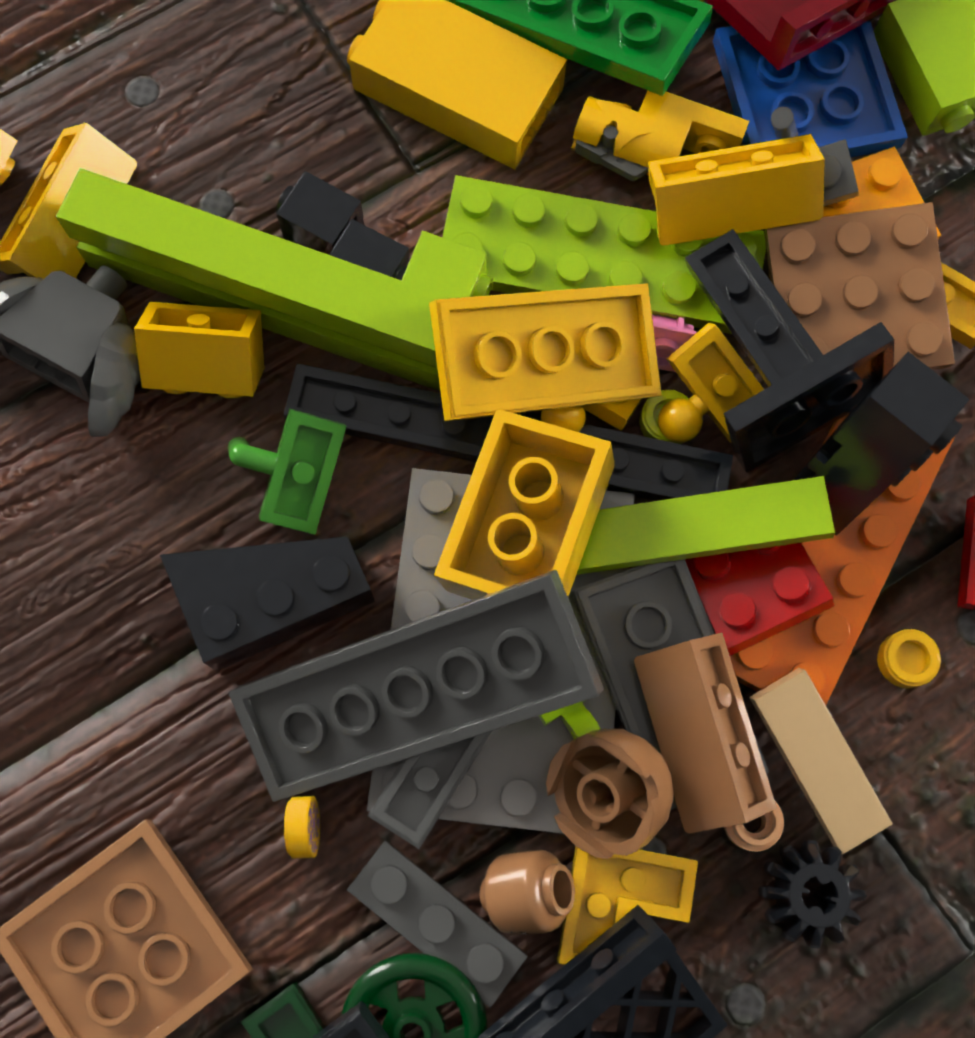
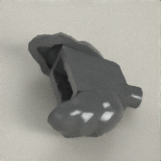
M101 266L86 284L63 271L51 272L44 279L39 277H17L0 282V351L2 355L88 402V429L90 436H108L116 428L121 417L131 409L135 387L141 383L134 329L128 324L124 307L117 301L127 289V283L124 278L115 270L107 266Z

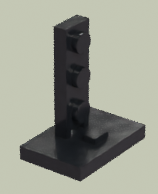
M734 229L685 257L688 270L768 385V388L724 413L734 454L746 473L849 414L893 368L895 339L882 322L823 355Z

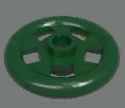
M405 953L391 956L371 966L357 979L350 989L341 1013L342 1016L360 1001H363L368 1009L370 1005L387 1009L388 1012L382 1028L390 1038H407L403 1034L402 1027L408 1023H415L423 1029L424 1036L422 1038H477L488 1029L487 1014L483 1001L470 979L446 960L421 953ZM407 979L424 980L425 998L411 996L400 999L398 981ZM455 1001L461 1013L463 1025L446 1030L444 1018L437 1007Z

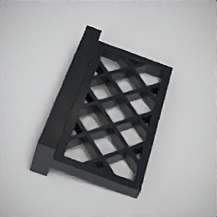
M637 905L477 1038H714L728 1025L676 953L677 949L665 932ZM666 961L669 969L664 991L640 990L642 980ZM681 984L687 992H680ZM612 1005L621 1006L616 1031H591L593 1021ZM637 1006H660L656 1032H632ZM676 1007H698L704 1016L686 1032H671Z

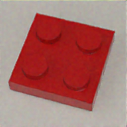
M802 543L685 559L715 633H723L729 656L835 606L831 593Z

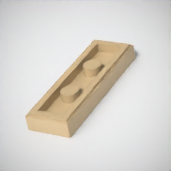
M797 668L749 697L834 847L842 851V855L893 824L806 670Z

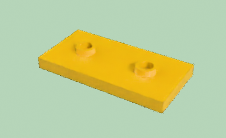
M648 283L436 299L429 303L444 421L494 416L497 408L511 413H522L662 396Z

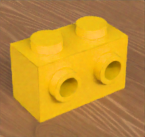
M149 302L134 328L142 388L160 389L171 394L186 392L218 394L224 398L254 396L264 371L261 310Z

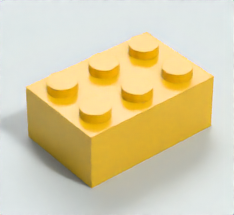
M497 408L435 570V578L447 592L474 600L557 569L567 597H569L615 467L611 442Z

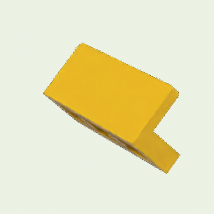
M87 123L63 129L0 241V270L7 275L25 273L30 277L42 279L51 272L63 271L76 278L85 263L84 258L76 248L79 241L68 236L56 215L79 168L128 184L137 167L136 160Z
M808 134L649 161V183L656 203L657 229L660 244L666 246L720 237L732 229L738 234L820 220L823 217L825 159L813 136Z

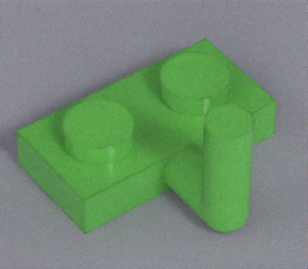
M289 408L277 453L250 446L249 442L242 437L233 438L229 442V458L234 465L270 475L259 513L260 521L316 534L347 427L345 424Z

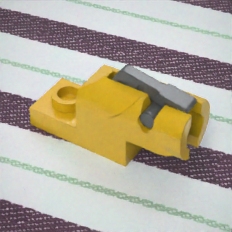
M647 90L639 112L632 110V106L627 104L599 100L589 96L579 116L571 150L595 164H601L634 182L645 174L649 175V161L679 157L683 149L694 153H702L740 146L749 120L669 92H665L661 96Z

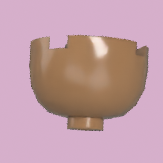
M624 729L594 730L562 745L550 762L546 780L547 795L550 796L555 793L556 804L560 810V813L554 816L559 829L577 848L596 858L608 859L613 855L627 856L646 846L668 821L673 802L674 791L671 772L662 754L648 740Z

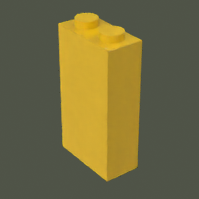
M379 0L374 11L372 24L364 36L359 34L353 40L347 55V63L350 65L354 90L514 170L517 168L562 92L567 59L447 0Z

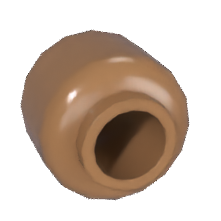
M546 850L511 852L497 856L488 867L486 876L480 886V901L483 909L488 913L490 920L499 931L510 935L548 933L557 929L565 919L566 914L570 913L575 900L574 881L569 869L561 864L554 854Z

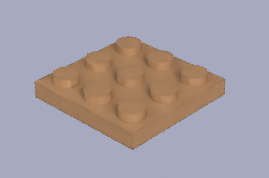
M933 202L827 216L816 221L764 229L770 281L823 355L882 322L895 339L893 367L907 352H910L932 370L950 368L955 364Z
M151 819L142 821L0 927V953L55 1038H165L253 970Z

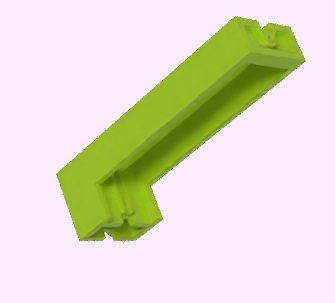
M79 168L56 215L68 236L79 241L76 248L89 267L99 269L101 266H107L115 270L126 280L196 305L261 310L263 329L440 391L429 303L436 299L488 296L493 284V277L485 275L487 267L486 252L423 230L403 278L399 280L83 168Z

